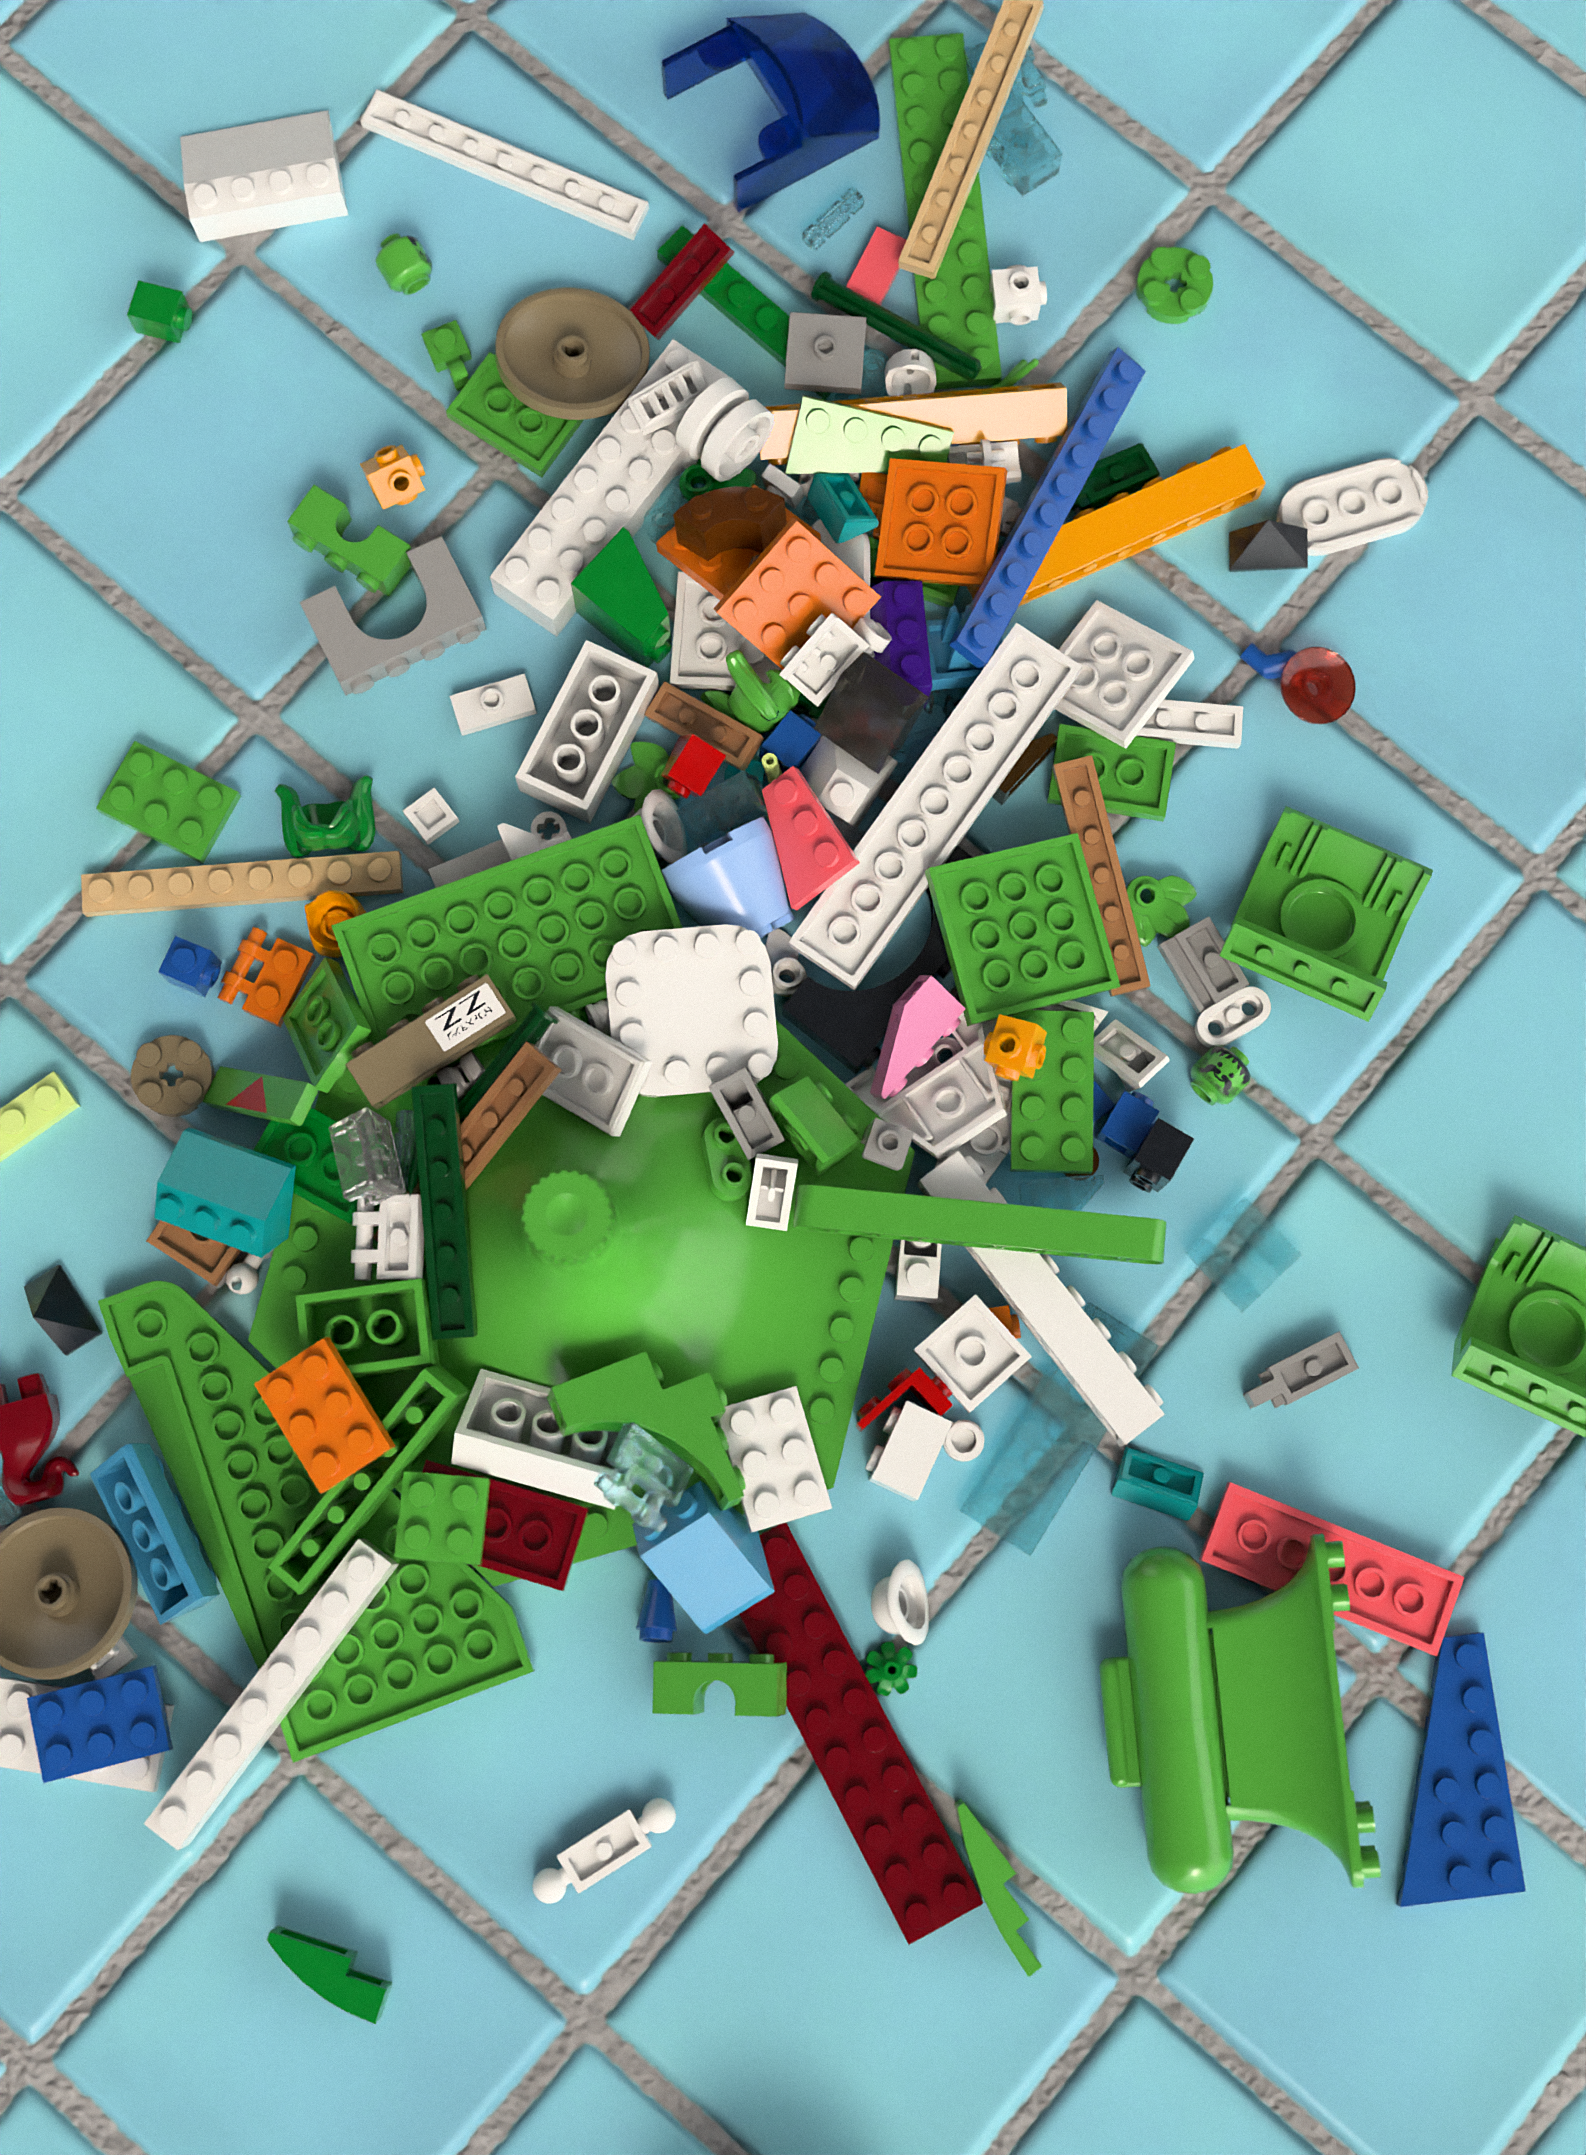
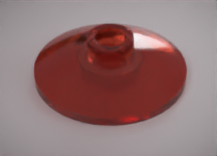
M1309 647L1297 652L1285 664L1280 679L1281 694L1286 706L1296 717L1307 723L1323 725L1334 722L1346 714L1354 701L1356 684L1353 672L1342 656L1328 648ZM1308 683H1312L1316 686V695H1313L1309 691Z

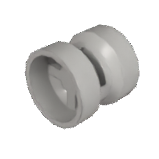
M471 1050L461 1056L458 1064L453 1067L446 1066L436 1072L441 1084L457 1083L459 1105L484 1073L485 1068Z

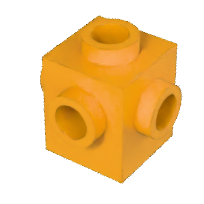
M402 444L397 447L394 445L383 447L374 454L375 457L360 463L372 492L383 510L395 504H408L417 498L418 493L425 490L420 480V477L426 475L416 453L409 455Z
M999 1014L994 1031L989 1032L985 1039L983 1052L986 1057L984 1061L996 1069L995 1075L1012 1081H1018L1020 1076L1033 1079L1035 1070L1040 1069L1045 1060L1046 1046H1044L1047 1032L1036 1023Z

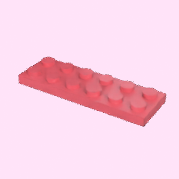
M1227 1482L1202 1549L1200 1561L1277 1591L1298 1573L1305 1562L1310 1535L1322 1533L1324 1534L1325 1542L1342 1541L1345 1567L1329 1568L1330 1584H1347L1350 1611L1334 1612V1616L1432 1656H1437L1464 1580L1463 1576L1232 1482Z

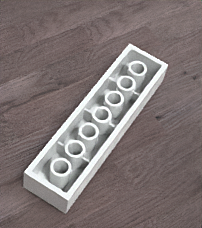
M673 339L628 398L695 360L699 362L710 385L721 378L730 376ZM694 383L687 385L692 394L697 392ZM678 389L673 391L677 402L683 400ZM664 396L659 397L658 400L665 411L669 406ZM625 401L491 574L490 580L494 594L557 637L576 612L571 582L622 527L627 529L633 538L685 468L682 467V462L686 453L676 445L675 439L681 419L643 436L627 401ZM649 402L643 405L650 419L656 416Z

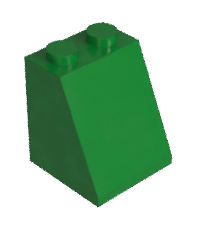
M622 527L571 582L576 612L638 664L648 668L653 662L660 663L671 650L669 614L630 532Z

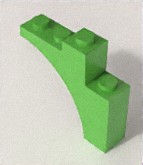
M645 1351L551 1387L547 1401L562 1437L586 1431H613L636 1435L668 1449L694 1469L714 1495L721 1511L736 1506L745 1496L742 1491L746 1488L744 1477L738 1466L732 1467L726 1451L729 1449L727 1438L722 1428L719 1426L715 1428L713 1424L718 1422L725 1413L724 1406L727 1405V1398L719 1382L714 1383L709 1372L662 1390L661 1386L664 1385V1378L661 1369L656 1361L650 1362Z

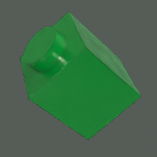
M138 280L127 316L136 333L180 344L183 332L188 331L190 328L192 309L189 307L182 291Z

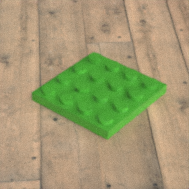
M1078 833L934 866L925 870L960 1002L966 1008L963 1013L967 1026L998 1019L999 1014L1011 1016L1121 987Z

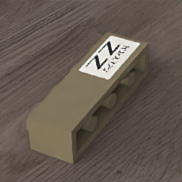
M477 974L467 978L456 987L459 992L449 999L444 1000L443 997L434 999L421 1009L423 1015L411 1023L407 1019L396 1023L386 1031L387 1038L376 1045L372 1041L367 1042L350 1054L353 1059L345 1065L370 1104L376 1110L517 1021L488 974L482 978H479Z

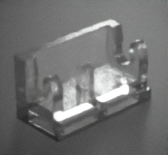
M365 1107L329 1126L342 1192L346 1200L351 1202L369 1194L363 1198L364 1204L367 1207L381 1203L396 1194L401 1195L406 1192L390 1121Z

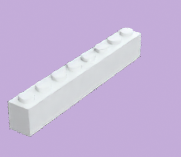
M959 1151L921 1178L917 1185L925 1196L1008 1204L995 1187L989 1190L980 1179L983 1171L970 1155L964 1158ZM964 1246L1120 1447L1128 1444L1165 1415L1159 1407L1163 1404V1401L1158 1393L1149 1384L1143 1387L1133 1374L1137 1371V1368L1132 1360L1123 1351L1117 1354L1107 1340L1111 1338V1335L1107 1328L1098 1318L1091 1321L1082 1309L1085 1301L1072 1285L1066 1288L1056 1276L1060 1270L1049 1255Z
M358 1539L145 1821L144 1825L176 1850H180L191 1843L399 1564L367 1539Z

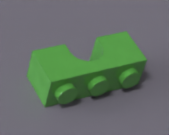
M313 485L287 520L294 535L292 537L293 541L307 552L311 553L315 549L324 555V560L335 570L343 573L346 569L356 575L357 582L370 592L375 593L378 589L387 596H390L411 567L406 553L412 550L411 546L379 525L363 541L349 542L344 540L342 535L352 521L346 504Z
M667 1652V1660L653 1661L652 1714L694 1715L703 1713L706 1690L711 1683L718 1680L727 1684L734 1694L735 1716L778 1717L786 1715L787 1662H774V1654H749V1662L733 1661V1653H708V1661L692 1660V1652Z

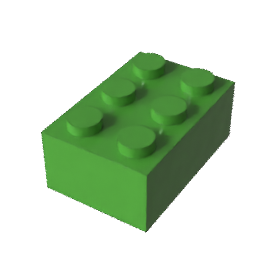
M422 1278L295 1296L301 1352L322 1338L329 1337L354 1378L423 1369L439 1364L437 1340L432 1338L428 1281Z

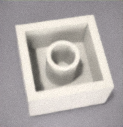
M906 1401L901 1409L894 1406L882 1430L889 1434L885 1445L882 1447L877 1444L874 1447L865 1469L872 1472L868 1481L911 1501L918 1500L953 1422L909 1401Z

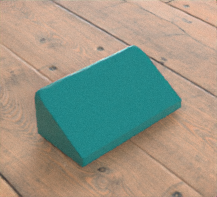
M818 473L814 475L807 497L836 544L846 542L878 526V519L848 473Z
M1125 1447L1111 1494L1114 1497L1188 1521L1198 1506L1204 1473Z

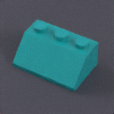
M188 1127L183 1131L157 1181L154 1218L262 1258L289 1237L296 1165Z

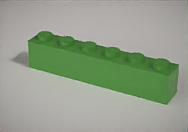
M439 1364L424 1368L382 1421L383 1426L396 1446L329 1489L268 1568L299 1595L315 1588L402 1479L403 1472L409 1470L470 1390Z

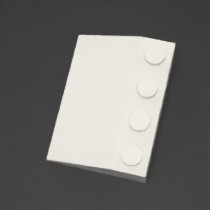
M328 110L180 137L185 195L190 221L199 242L348 215Z

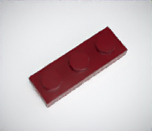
M704 223L629 311L647 331L659 340L735 252Z

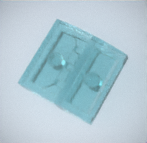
M1246 1196L1237 1202L1185 1252L1241 1312L1245 1311L1279 1276L1302 1256V1253Z

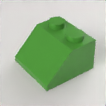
M806 1076L770 1098L768 1108L781 1132L815 1174L820 1177L857 1147L859 1139L856 1135L859 1133V1129L846 1113L840 1116L830 1103L833 1101V1097L820 1081L814 1084Z

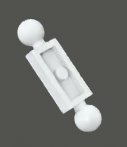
M663 1798L652 1799L645 1805L642 1817L636 1819L631 1808L571 1845L556 1856L562 1865L561 1869L546 1868L535 1876L533 1881L534 1895L543 1903H555L564 1896L567 1885L571 1882L579 1894L651 1848L652 1844L646 1834L650 1831L664 1833L673 1826L676 1819L673 1805Z

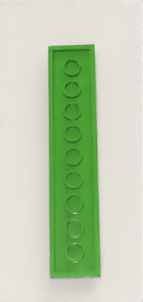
M963 33L889 39V57L908 234L913 226L969 87ZM979 171L935 280L913 273L918 327L977 358L982 366L976 379L968 381L934 362L936 368V386L934 390L996 385L1002 380L996 320H993L992 314L994 307L993 294L990 292L989 287L991 276Z

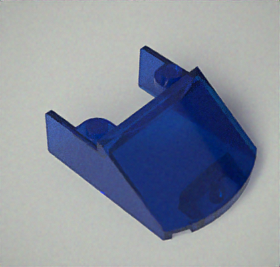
M807 13L727 17V27L663 59L661 62L663 93L669 100L709 78L746 61L782 117L764 127L758 136V148L764 159L733 176L734 207L737 212L745 210L879 139V104L866 68L854 50L837 32Z

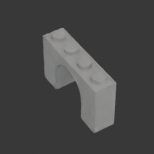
M442 536L406 552L411 567L426 595L427 605L425 614L418 626L400 638L389 640L377 639L362 632L354 624L336 586L300 602L345 695L363 693L372 688L374 682L387 676L397 677L402 675L410 668V665L423 659L426 661L436 659L445 652L446 648L457 643L466 644L472 642L480 636V632L486 630L483 617Z

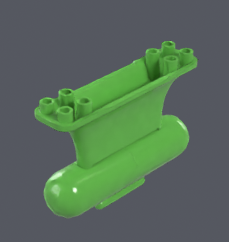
M1322 1533L1310 1535L1305 1562L1298 1573L1287 1584L1262 1599L1223 1610L1208 1611L1206 1584L1201 1567L1191 1555L1177 1548L1158 1546L1143 1550L1130 1559L1122 1572L1121 1595L1127 1656L1106 1658L1099 1665L1109 1777L1111 1783L1119 1788L1141 1787L1147 1858L1152 1873L1164 1886L1178 1893H1203L1211 1891L1224 1882L1232 1869L1234 1855L1230 1821H1256L1277 1824L1301 1831L1317 1839L1340 1860L1353 1888H1364V1878H1381L1378 1851L1375 1850V1845L1360 1846L1359 1833L1376 1832L1373 1806L1370 1805V1801L1355 1802L1354 1791L1351 1790L1333 1636V1631L1335 1630L1334 1612L1350 1611V1601L1347 1584H1330L1329 1568L1345 1567L1342 1541L1325 1542V1537Z

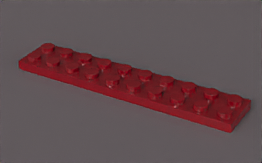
M782 1523L759 1535L775 1592L739 1614L759 1654H774V1662H787L786 1706L908 1945L984 1903L787 1523Z

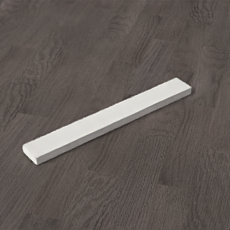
M376 89L360 120L362 127L631 240H634L649 210L647 201Z

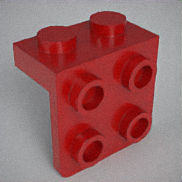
M920 1367L913 1373L908 1368H905L888 1384L887 1387L891 1393L880 1401L875 1395L856 1413L861 1420L855 1427L862 1432L908 1389L911 1390L928 1411L942 1416L953 1406L948 1399L953 1393L937 1375L930 1379Z

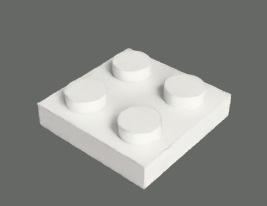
M976 1294L913 1350L935 1376L937 1375L953 1393L952 1395L968 1413L976 1408L1032 1357Z

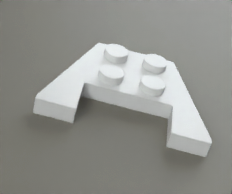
M963 1012L958 1017L961 1020L959 1026L951 1033L963 1050L894 1097L888 1096L886 1099L874 1097L870 1093L876 1072L872 1066L869 1070H865L845 1084L883 1121L913 1131L914 1134L911 1141L938 1160L1007 1115L997 1076L995 1075V1068L984 1061L986 1055H984L983 1048L986 1035L983 1024L967 1026Z

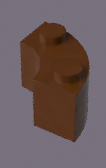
M726 487L709 491L693 497L673 514L678 543L707 561H710L721 552L734 548L752 549L762 553L787 524L785 499L758 487Z

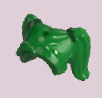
M367 775L359 778L352 785L350 797L346 801L328 804H307L302 807L297 792L287 785L279 784L275 792L281 799L282 833L284 844L289 853L295 858L309 855L312 851L328 848L340 849L347 847L352 851L362 852L368 850L375 837V819L371 798L373 778Z

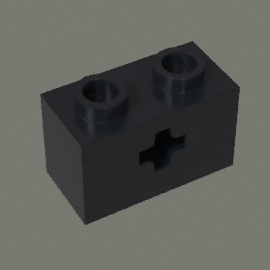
M1158 1118L1150 1127L1123 1173L1130 1176L1129 1182L1138 1189L1148 1193L1152 1189L1159 1192L1173 1178L1194 1138Z

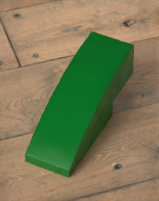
M278 1925L269 1931L267 1941L279 1958L304 1984L318 1995L347 2013L373 2024H376L382 2017L393 1982L354 1970L353 1966L357 1957V1951Z

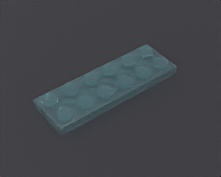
M1088 1302L1083 1309L1091 1321L1098 1318L1111 1335V1338L1107 1341L1117 1354L1123 1351L1128 1355L1137 1368V1371L1133 1374L1139 1380L1159 1345L1096 1305ZM1053 1360L959 1510L1028 1556L1032 1555L1107 1432V1429Z

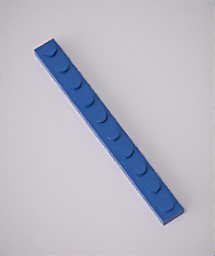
M1119 347L1109 352L948 644L978 669L988 663L1146 372Z

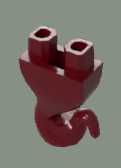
M34 1373L17 1379L21 1394V1400L9 1403L5 1384H0L2 1485L4 1493L17 1506L29 1505L62 1495L64 1490V1472L72 1477L80 1474L75 1464L69 1458L57 1456L46 1464L40 1481H30V1474L33 1468L51 1445L60 1423L57 1395L50 1394L43 1374Z

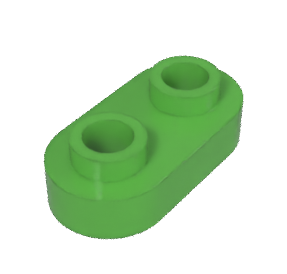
M726 1118L715 1119L709 1123L701 1136V1147L708 1183L712 1193L717 1198L729 1202L736 1201L743 1197L751 1187L752 1172L750 1161L747 1159ZM719 1133H727L730 1136L731 1142L725 1143L721 1141ZM726 1172H734L738 1176V1182L729 1181Z

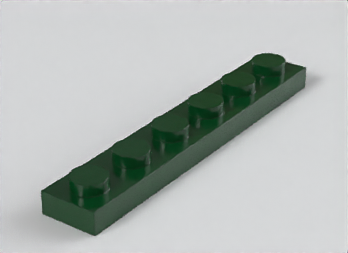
M457 1083L413 1086L411 1089L433 1340L475 1337L478 1333Z

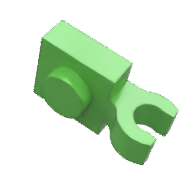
M455 320L423 332L421 336L436 372L448 369L456 390L459 391L462 390L469 380L464 362L471 360L472 357L460 327Z

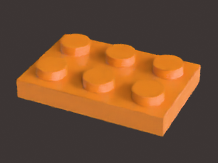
M329 1337L322 1338L254 1383L320 1494L333 1488L396 1446Z

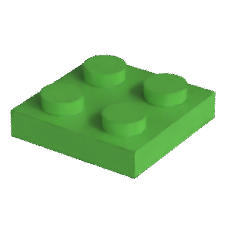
M404 1471L394 1558L482 1565L490 1479Z

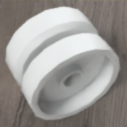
M731 377L721 378L709 385L687 409L678 425L675 435L676 445L695 460L701 459V467L720 482L727 481L743 471L762 450L772 432L774 414L756 399L749 400V393Z

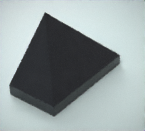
M1266 520L1229 532L1230 572L1308 569L1307 528Z
M61 1265L56 1266L24 1286L33 1318L64 1355H70L103 1334Z

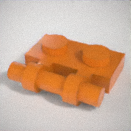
M253 927L248 938L241 940L237 951L240 953L231 971L225 972L221 983L224 985L217 998L232 1005L237 993L241 992L248 996L242 1007L244 1012L281 1028L284 1022L283 1017L292 1006L316 957L313 953L278 937L271 951L263 949L261 946L267 933ZM254 960L264 965L255 983L247 981L245 977Z

